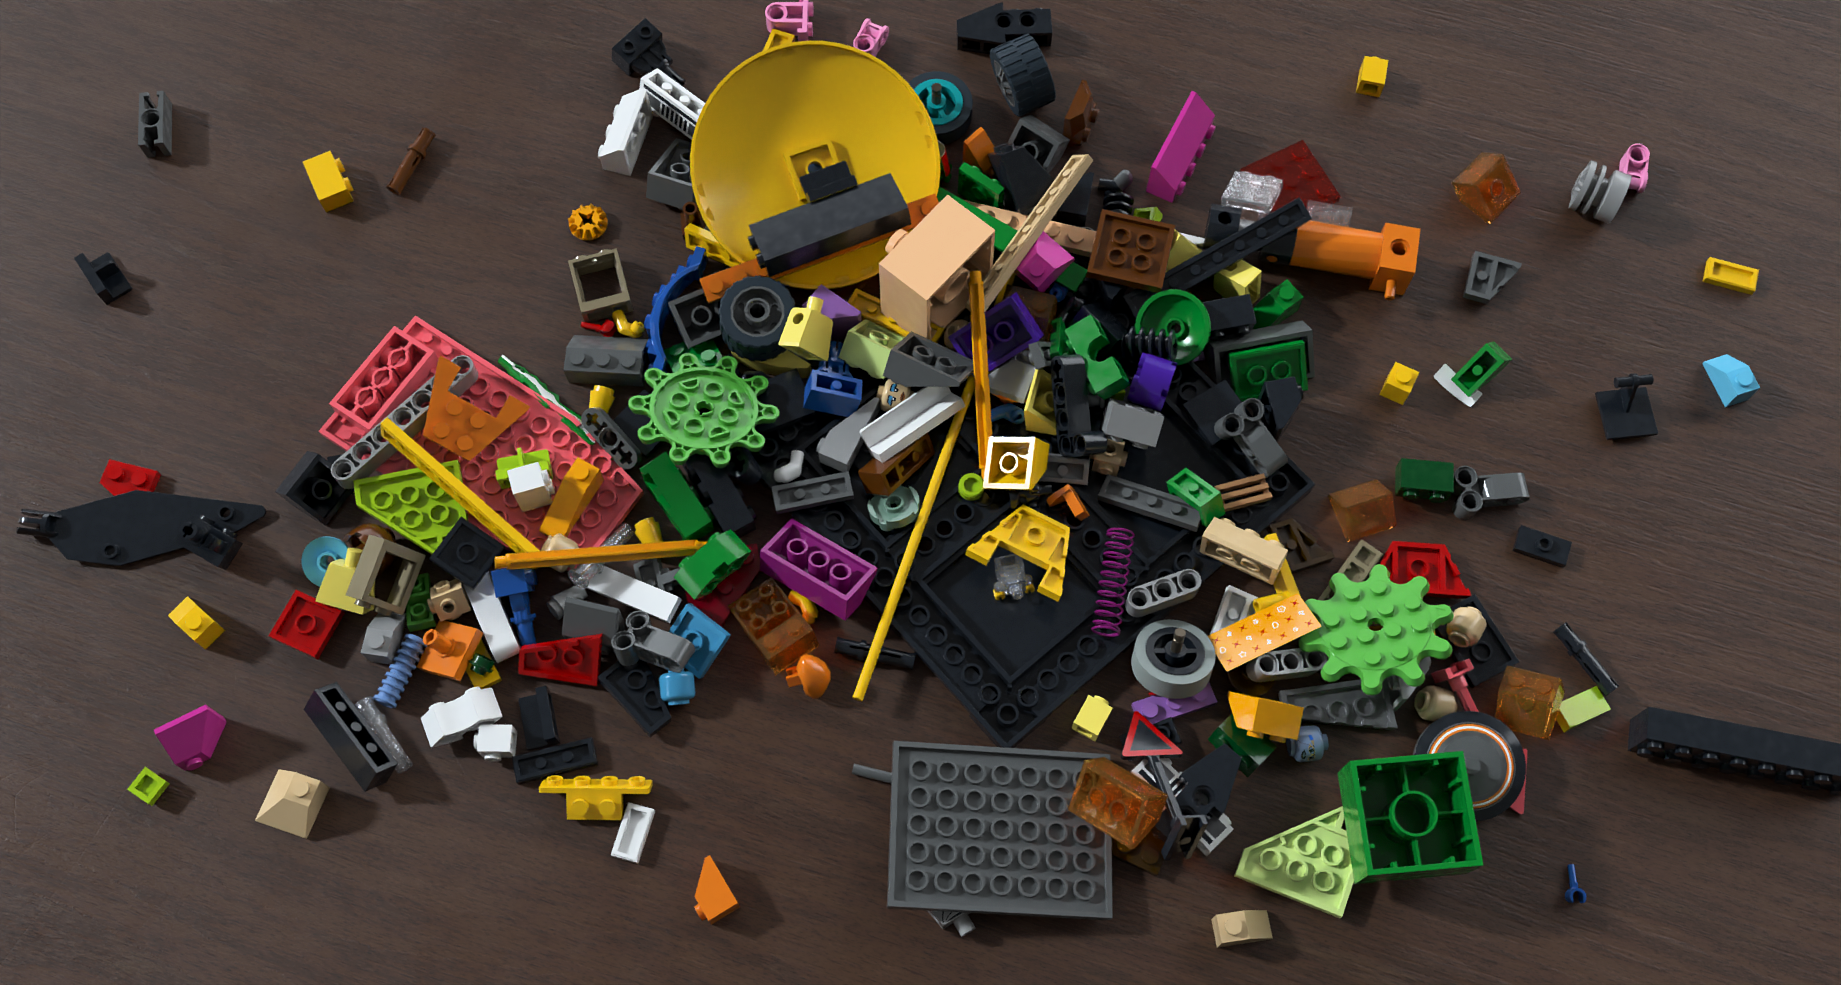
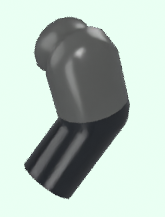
M1122 170L1112 180L1100 178L1098 190H1118L1122 192L1131 184L1133 176L1129 170Z

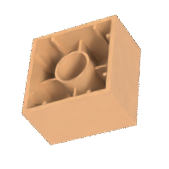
M947 195L910 233L903 229L896 231L886 245L885 250L888 255L879 263L881 313L887 318L890 317L896 321V324L908 332L912 331L932 340L937 331L930 327V322L946 329L966 308V302L969 300V272L981 271V280H983L992 268L995 229Z

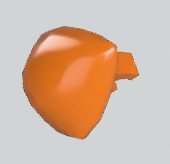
M804 654L799 659L797 666L786 668L788 686L793 687L802 684L805 694L813 699H818L824 694L831 680L829 667L824 661L813 655Z

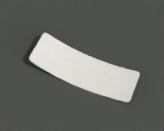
M1444 364L1434 375V378L1452 395L1471 407L1480 398L1482 393L1477 391L1468 397L1451 380L1456 373L1447 364Z

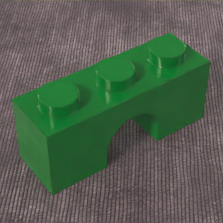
M1091 314L1065 329L1069 338L1066 340L1068 348L1073 354H1079L1084 359L1086 375L1089 379L1087 386L1093 395L1097 394L1103 400H1106L1131 385L1121 364L1114 357L1111 356L1101 362L1096 361L1098 351L1110 342L1100 323Z

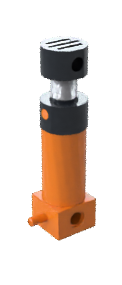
M1211 203L1202 249L1206 250L1255 221L1240 219L1241 208ZM1310 221L1258 250V260L1370 279L1369 290L1385 292V299L1391 301L1395 299V294L1404 295L1415 274L1420 229L1385 223L1381 233Z

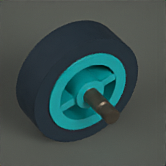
M933 71L920 74L909 82V85L925 106L939 142L943 145L959 139L967 131L972 119L973 101L969 88L961 79L950 73Z

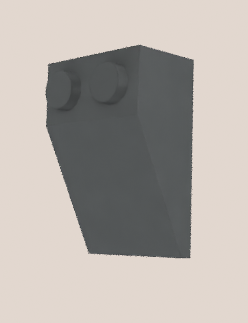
M676 138L648 172L646 198L655 200L658 203L678 207L680 210H683V205L687 202L696 203L690 174V142Z
M911 331L891 349L883 376L891 379L895 384H901L905 387H959L974 372L973 360Z

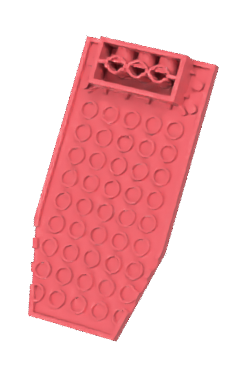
M414 316L403 331L394 326L329 403L335 412L322 426L319 433L343 450L348 451L435 375L440 355L449 361L457 356L465 355L473 361L478 371V379L459 396L461 399L495 418L509 395L529 405V410L470 461L423 436L424 428L412 439L439 463L458 460L463 484L537 549L541 550L548 538L539 529L551 504L522 512L513 495L512 488L501 489L496 478L495 470H498L497 459L518 455L517 448L521 447L524 453L548 450L553 474L552 482L555 489V494L551 495L552 500L563 478L577 457L600 469L604 481L567 536V538L576 542L579 548L605 546L644 494L637 483L622 467L617 465L612 456L599 445L590 433L586 435L595 441L594 445H589L561 421L562 416H564L577 427L581 426L582 424L574 416L417 316ZM464 368L459 373H466L469 368ZM537 396H539V397H540L541 399H543L548 405H550V406H549L550 409H546V408L539 402V401H541V400H540ZM430 402L423 403L421 408L427 407ZM411 419L403 420L401 425L409 423ZM397 451L375 471L383 475L418 467L401 452ZM371 453L363 455L361 460L369 458ZM467 511L470 523L504 545L506 550L514 552ZM578 564L573 569L568 567L566 570L582 576L590 564Z

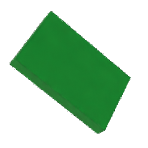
M1303 340L1228 353L1231 388L1241 402L1249 398L1258 399L1264 382L1295 376L1297 385H1301L1303 391L1308 390L1305 342Z

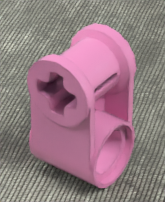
M866 18L854 39L853 47L876 57L880 48L887 40L889 27H881L871 23V20Z
M1642 144L1631 145L1621 158L1619 171L1632 176L1629 189L1637 190V193H1643L1648 180L1647 171L1650 152Z

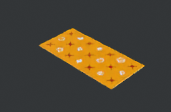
M1297 593L1208 635V638L1214 646L1215 654L1225 670L1229 671L1322 626Z

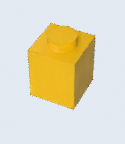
M1364 57L1359 70L1356 93L1380 97L1385 85L1388 60L1380 59L1379 57Z
M1395 362L1379 395L1403 405L1413 388L1419 372Z

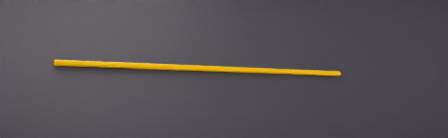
M1014 272L999 292L994 306L1008 297L1016 275ZM972 374L968 377L961 395L965 407L955 413L852 697L857 701L862 702L971 401L975 389Z

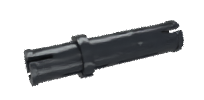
M1567 622L1553 631L1567 648L1568 655L1573 656L1605 696L1619 687L1587 648L1586 641H1582Z
M837 637L834 653L857 657V660L863 661V659H867L872 644H867L866 640L858 642ZM882 647L877 662L913 670L916 653Z

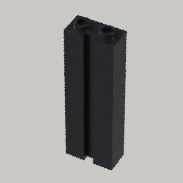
M891 173L750 224L751 236L747 238L752 251H758V254L755 256L760 269L765 268L768 276L771 277L911 225L909 208Z

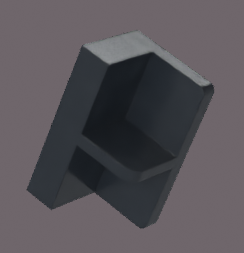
M107 252L91 262L83 253L74 257L96 294L106 305L132 291L133 288L110 253Z

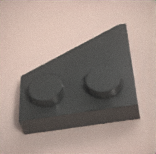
M1475 251L1472 255L1463 298L1488 304L1519 271L1522 263Z

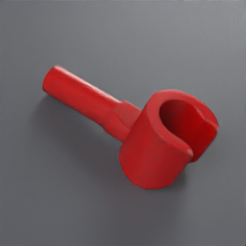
M606 319L602 326L581 322V328L595 330L604 337H612L617 331V328L614 327L615 323L609 319Z

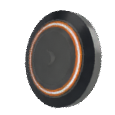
M1475 711L1450 713L1432 722L1417 740L1413 755L1463 751L1475 820H1488L1507 810L1518 798L1526 776L1525 755L1515 734L1500 720L1488 714Z

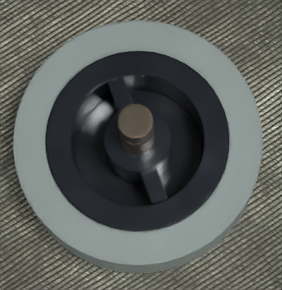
M1160 620L1147 625L1138 634L1132 654L1131 666L1137 680L1150 692L1166 698L1182 699L1196 695L1206 687L1212 674L1216 655L1211 640L1196 626L1180 620Z

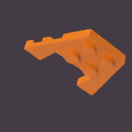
M440 355L423 436L461 458L470 461L527 412L530 406L509 395L495 418L448 391L461 367Z

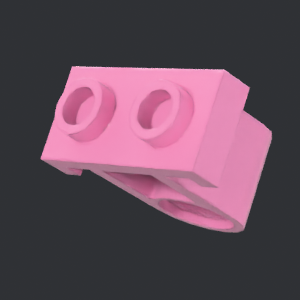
M799 0V2L771 3L765 10L767 30L771 33L772 29H777L798 36V41H808V36L813 37V22H809V17H813L814 13L813 2Z

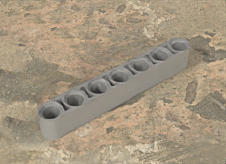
M465 355L457 356L451 360V362L461 367L460 371L464 368H469L466 373L460 374L458 372L448 389L449 392L458 397L478 379V371L473 361ZM435 375L387 416L411 438L425 427L429 405L421 408V405L425 402H430ZM411 419L409 423L401 425L403 420ZM380 423L332 464L331 474L341 487L345 489L354 488L353 480L367 478L398 451L388 441L381 442L383 437L381 436ZM371 453L369 458L361 460L363 455ZM351 470L348 476L341 477L345 471Z

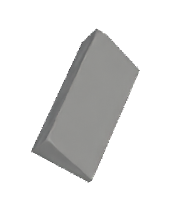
M1049 453L1047 470L1039 481L1088 485L1090 458L1088 456L1063 457L1061 454Z

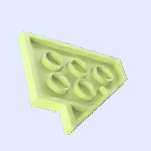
M1343 806L1245 848L1234 876L1337 918H1342L1354 882L1347 831L1341 829L1344 821Z

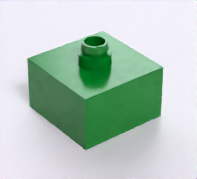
M1463 751L1349 761L1338 772L1355 884L1463 875L1483 866Z

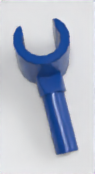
M1569 864L1567 867L1570 888L1565 892V899L1569 903H1573V893L1576 891L1579 896V903H1584L1587 897L1586 893L1581 888H1578L1575 865Z

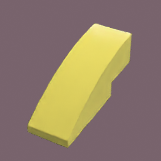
M788 350L779 354L774 359L771 358L762 362L749 361L731 351L733 357L742 365L774 376L797 368L801 378H809L812 371L810 363Z

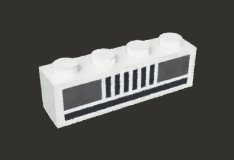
M658 68L643 76L640 80L639 89H647L652 111L692 140L697 120L705 103Z
M1160 758L1176 797L1184 789L1177 782L1183 772L1178 773L1171 766L1172 762L1169 758ZM1143 759L1131 771L1129 778L1163 812L1166 808L1149 763L1146 759ZM1202 793L1195 794V800L1198 804H1208L1206 795ZM1209 812L1213 817L1209 820L1197 845L1206 856L1233 830L1230 826L1232 824L1230 819L1224 813L1218 819L1213 813Z

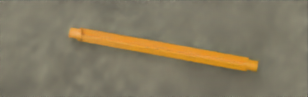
M970 271L968 286L971 309L979 469H981V477L984 479L989 437H992L986 321L984 314V282L981 280V271Z
M696 539L505 554V556H497L494 558L495 569L506 568L507 570L693 556L707 541H698Z

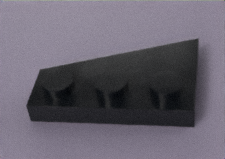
M639 659L637 663L630 666H624L617 661L598 676V681L650 738L671 722L670 713L665 702L661 699L660 690L657 688L646 661Z

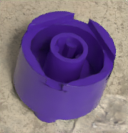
M1142 353L1127 400L1161 412L1178 363L1149 353Z

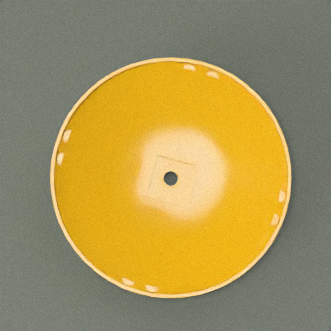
M798 41L774 46L757 53L734 68L717 85L702 108L695 126L690 152V174L696 203L704 222L722 248L737 262L742 264L755 259V255L758 254L757 250L752 251L747 238L751 236L750 224L808 203L799 178L809 174V165L816 163L823 169L846 161L850 173L855 176L858 185L891 173L907 204L932 194L937 196L940 181V153L935 129L925 106L909 83L894 69L873 55L855 47L828 41ZM890 238L778 278L775 281H779L785 286L816 290L821 284L828 289H834L862 282L879 273V263L888 255L885 248Z

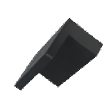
M846 161L799 178L808 203L858 185L855 176L851 175Z
M547 686L535 688V695L522 697L518 700L528 750L560 744L552 696Z

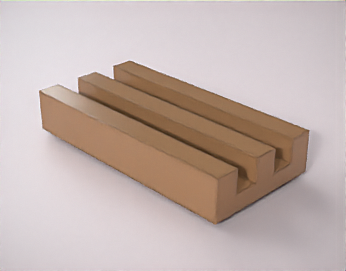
M1264 473L1214 486L1215 489L1222 493L1257 483L1260 484L1221 494L1225 512L1271 500L1272 494L1268 490L1269 486L1265 482L1266 477ZM1262 491L1263 493L1261 495L1230 502L1227 504L1224 503V500L1245 496L1251 493Z

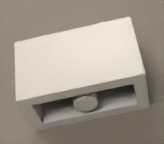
M539 462L507 470L513 495L522 512L552 504L551 495L555 494L552 479L549 478L547 469L542 470Z

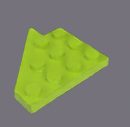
M458 460L440 463L463 483ZM419 468L353 480L356 505L361 510L430 554L434 553L460 517L468 521L467 510Z

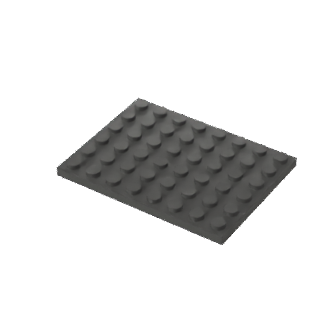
M894 741L892 748L887 909L1111 920L1113 914L1110 754Z

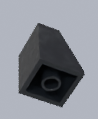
M1003 143L993 147L994 152L987 155L996 180L1005 188L1004 204L1006 209L1022 212L1035 207L1054 179L1024 147L1015 146L1014 143L1009 145Z

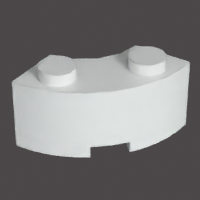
M473 687L465 691L463 696L447 703L439 702L431 705L429 711L421 717V721L432 748L461 740L465 732L479 731V724L492 725L503 716L492 688L481 689L480 687Z

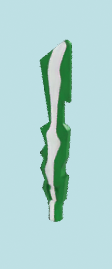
M505 355L498 359V363L506 369L511 377L565 410L582 424L581 416L559 402V395L549 391L547 385L542 383L537 376L530 374L526 368L515 364ZM537 396L541 400L539 402L546 409H550V405H548L543 399ZM562 416L561 421L589 445L595 444V441L586 435L589 432L583 425L577 427L572 421Z

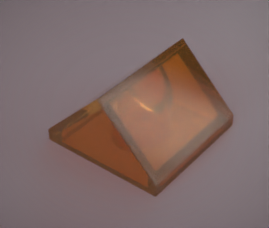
M1377 479L1328 495L1347 542L1394 528L1397 525L1393 493Z

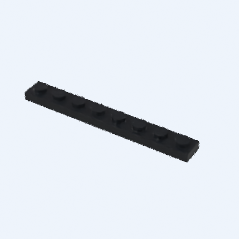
M1299 197L1165 272L1161 291L1169 289L1187 291L1310 222L1312 217ZM1137 288L1123 296L1135 320L1142 305L1156 292Z

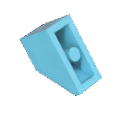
M1727 354L1702 363L1725 407L1748 400L1760 389L1750 367Z

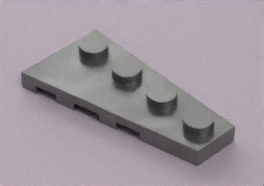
M1361 679L1283 690L1278 693L1280 702L1304 707L1301 720L1303 722L1396 730L1398 728L1386 679L1382 683L1381 692L1372 696L1362 691Z

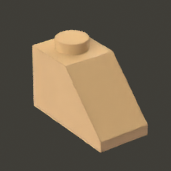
M1243 910L1215 915L1211 919L1217 948L1273 939L1267 910Z

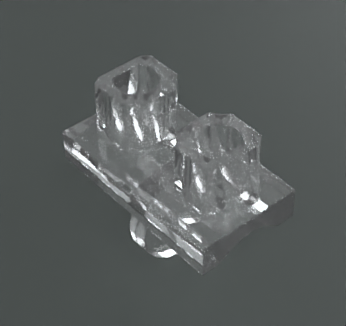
M1308 200L1307 210L1312 217L1311 221L1349 227L1353 211L1352 207Z

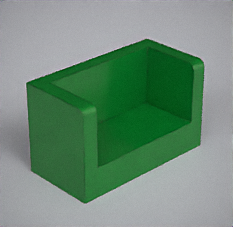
M1184 468L1166 482L1169 494L1178 496L1199 511L1203 526L1208 527L1214 517L1219 519L1225 514L1221 492L1189 469Z

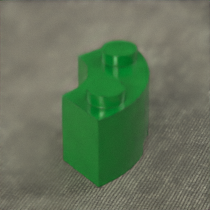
M731 529L722 534L716 532L692 557L687 556L680 562V570L674 578L694 600L710 594L723 579L740 569L751 553V550Z

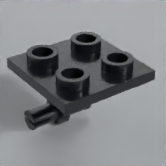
M1632 373L1627 377H1615L1614 386L1615 388H1620L1619 390L1595 393L1606 440L1655 436L1658 434L1647 388H1638L1641 385H1652L1654 382L1652 374L1637 375Z

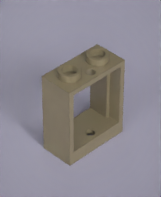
M617 248L612 250L604 249L599 253L588 256H577L575 259L568 261L584 322L589 323L612 317V313L616 310H623L624 313L634 311ZM615 267L622 293L586 302L580 276Z
M369 535L346 596L355 598L354 604L370 609L371 605L377 606L375 612L391 617L392 612L403 615L426 555L389 540ZM385 553L403 559L387 602L369 596Z

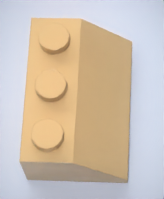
M1216 517L1213 518L1204 531L1200 547L1201 553L1271 585L1274 584L1288 552L1284 545L1278 541H1267L1251 529L1243 530L1236 527L1235 523L1229 519H1218Z

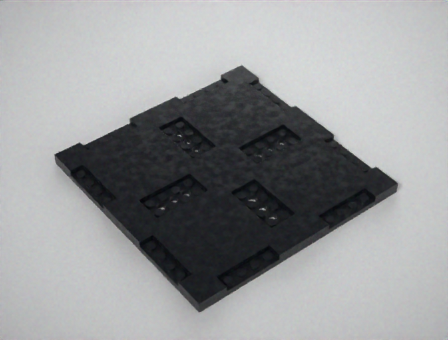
M995 248L993 265L1002 254L1001 251ZM1068 252L1075 258L1074 263L1088 270L1090 261L1088 257ZM1015 275L1008 297L1015 292L1018 293L1044 334L1039 341L1051 342V334L1055 333L1051 322L1056 318L1061 308L1071 296L1077 295L1086 301V305L1101 302L1104 305L1097 279L1086 277L1076 294L1068 290L1064 300L1057 303L1049 298V291L1053 287L1054 282L1040 296ZM1124 293L1110 312L1130 330L1131 326H1135L1136 320L1123 299V296L1126 295ZM996 298L994 299V301L991 303V305L989 306V308H988L986 311H988L989 309H991L992 307H994ZM965 308L954 321L963 319L971 322V312ZM1075 310V312L1073 313L1072 317H1071L1070 320L1068 321L1067 325H1068V324L1071 322V320L1075 317V315L1078 313V311ZM943 334L938 344L946 347ZM1120 349L1112 357L1121 364L1131 384L1141 357L1137 359L1131 356L1125 358L1122 356ZM1191 361L1176 367L1167 397L1160 412L1164 416L1156 447L1148 445V449H1142L1133 446V443L1129 442V440L1123 439L1125 441L1123 451H1127L1128 455L1125 467L1119 466L1117 476L1115 477L1169 493L1166 482L1184 468L1189 469L1213 487L1259 475L1260 473L1255 469L1233 438L1224 440L1210 448L1182 409L1184 403L1216 385ZM849 366V372L853 378L862 380V398L858 409L876 397L879 385L885 386L889 378L877 379L871 377L867 371L861 368ZM967 379L959 387H949L950 390H958L962 395ZM1128 386L1127 388H1125V396L1123 401L1132 403L1131 401L1127 400L1130 391V386ZM911 387V391L916 393L923 387ZM974 389V392H973V395H972V398H971V401H970L968 407H973V408L976 409L975 389ZM990 393L991 409L1004 404L998 397ZM1014 402L1013 405L1018 406L1024 410L1026 402H1024V404ZM1089 407L1091 431H1103L1099 426L1105 407L1103 409ZM815 410L816 415L762 435L765 438V445L758 452L750 451L762 471L760 483L771 492L772 486L787 484L777 482L774 479V471L790 463L791 451L793 450L802 451L804 458L800 476L788 483L842 473L837 469L820 463L819 454L816 450L821 438H826L829 431L847 417ZM954 415L928 432L935 454L901 484V487L909 488L911 486L917 491L921 506ZM965 415L920 540L929 541L932 544V548L925 552L917 548L889 627L899 638L902 637L969 712L971 719L996 747L1015 748L1043 724L1048 716L1114 659L1130 649L1135 644L1136 638L1143 628L1153 622L1163 620L1183 603L1181 602L1142 617H1133L1128 614L1125 608V603L1131 589L1185 569H1192L1198 572L1201 576L1202 585L1225 563L1200 552L1202 535L1207 528L1202 525V522L1197 532L1099 501L1098 494L1107 475L1092 471L1094 459H1090L1088 485L1069 484L1075 489L1090 515L1081 521V525L1073 527L1068 524L1067 519L1070 516H1074L1066 501L1050 507L1046 500L1051 495L1041 496L1038 500L1040 513L1070 527L1064 568L1065 574L1062 584L1063 590L1059 602L1037 592L1038 586L1047 572L1046 569L1000 546L997 547L987 566L966 556V550L972 543H977L985 533L995 529L1003 519L1016 509L1011 510L1008 490L984 489L983 495L974 501L966 500L960 495L958 486L960 479L964 475L974 473L981 477L976 416L968 417ZM1004 418L992 422V437H1036L1050 444L1049 453L1060 454L1057 435L1027 431L1025 420L1019 424L1012 423ZM1287 456L1288 462L1271 476L1265 478V482L1269 486L1268 490L1272 494L1271 500L1226 511L1219 519H1229L1238 528L1243 530L1251 529L1261 534L1273 522L1276 523L1313 490L1315 483ZM851 466L849 476L854 499L791 511L790 513L799 523L878 568L864 599L882 617L916 522L900 528H894L891 531L881 530L880 526L875 524L870 518L868 501H871L874 495L866 493L859 473ZM1037 482L1040 486L1051 485L1052 494L1067 485V483ZM1257 483V484H1253V485H1249V486L1237 488V489H1234V490L1222 492L1221 494H1225V493H1229V492H1233V491L1245 489V488L1252 487V486H1256V485H1260V484ZM1262 491L1224 500V503L1227 504L1263 493ZM895 503L891 504V508L897 507ZM961 508H966L970 510L971 516L967 519H961L957 516V511ZM942 524H947L951 527L952 531L948 535H941L938 533L937 528ZM1110 528H1124L1132 531L1135 537L1132 538L1134 545L1130 547L1133 553L1128 557L1131 560V564L1127 566L1130 572L1125 576L1128 580V584L1124 586L1127 592L1122 596L1125 599V603L1121 605L1124 612L1119 615L1122 623L1117 625L1121 631L1120 635L1116 637H1106L1098 635L1091 630L1092 627L1098 626L1093 623V620H1105L1113 624L1118 623L1120 620L1117 617L1096 615L1094 611L1106 610L1117 614L1121 612V609L1118 607L1100 606L1096 604V601L1107 600L1120 604L1123 600L1120 597L1101 596L1097 591L1107 590L1122 594L1124 589L1121 587H1104L1099 584V581L1108 580L1124 584L1125 579L1122 577H1105L1100 572L1108 570L1124 575L1127 573V570L1125 568H1109L1102 565L1104 561L1103 553L1105 551H1114L1129 555L1130 551L1127 548H1109L1105 543L1113 541L1127 546L1131 545V540L1112 539L1106 533ZM1111 530V531H1109V532H1119V533L1125 534V535H1127V536H1129V537H1132V534L1129 533V532H1126V531H1121V530ZM1089 534L1096 535L1099 538V543L1097 545H1089L1086 543L1085 537ZM1108 544L1111 546L1123 547L1116 544ZM1126 558L1117 559V562L1123 565L1129 562ZM1026 580H1032L1035 588L1034 592L1028 591L1029 593H1025L1022 583ZM1188 580L1181 582L1185 588H1194L1193 583ZM1018 584L1021 586V592L1010 594L1008 591V587ZM1003 587L1005 598L1002 599L1000 597L999 600H996L993 589ZM1012 587L1011 591H1018L1019 589ZM1165 589L1157 590L1158 595L1161 597L1170 596ZM1141 598L1132 599L1136 606L1145 605ZM1106 628L1094 629L1095 631L1104 634L1117 633L1114 630Z

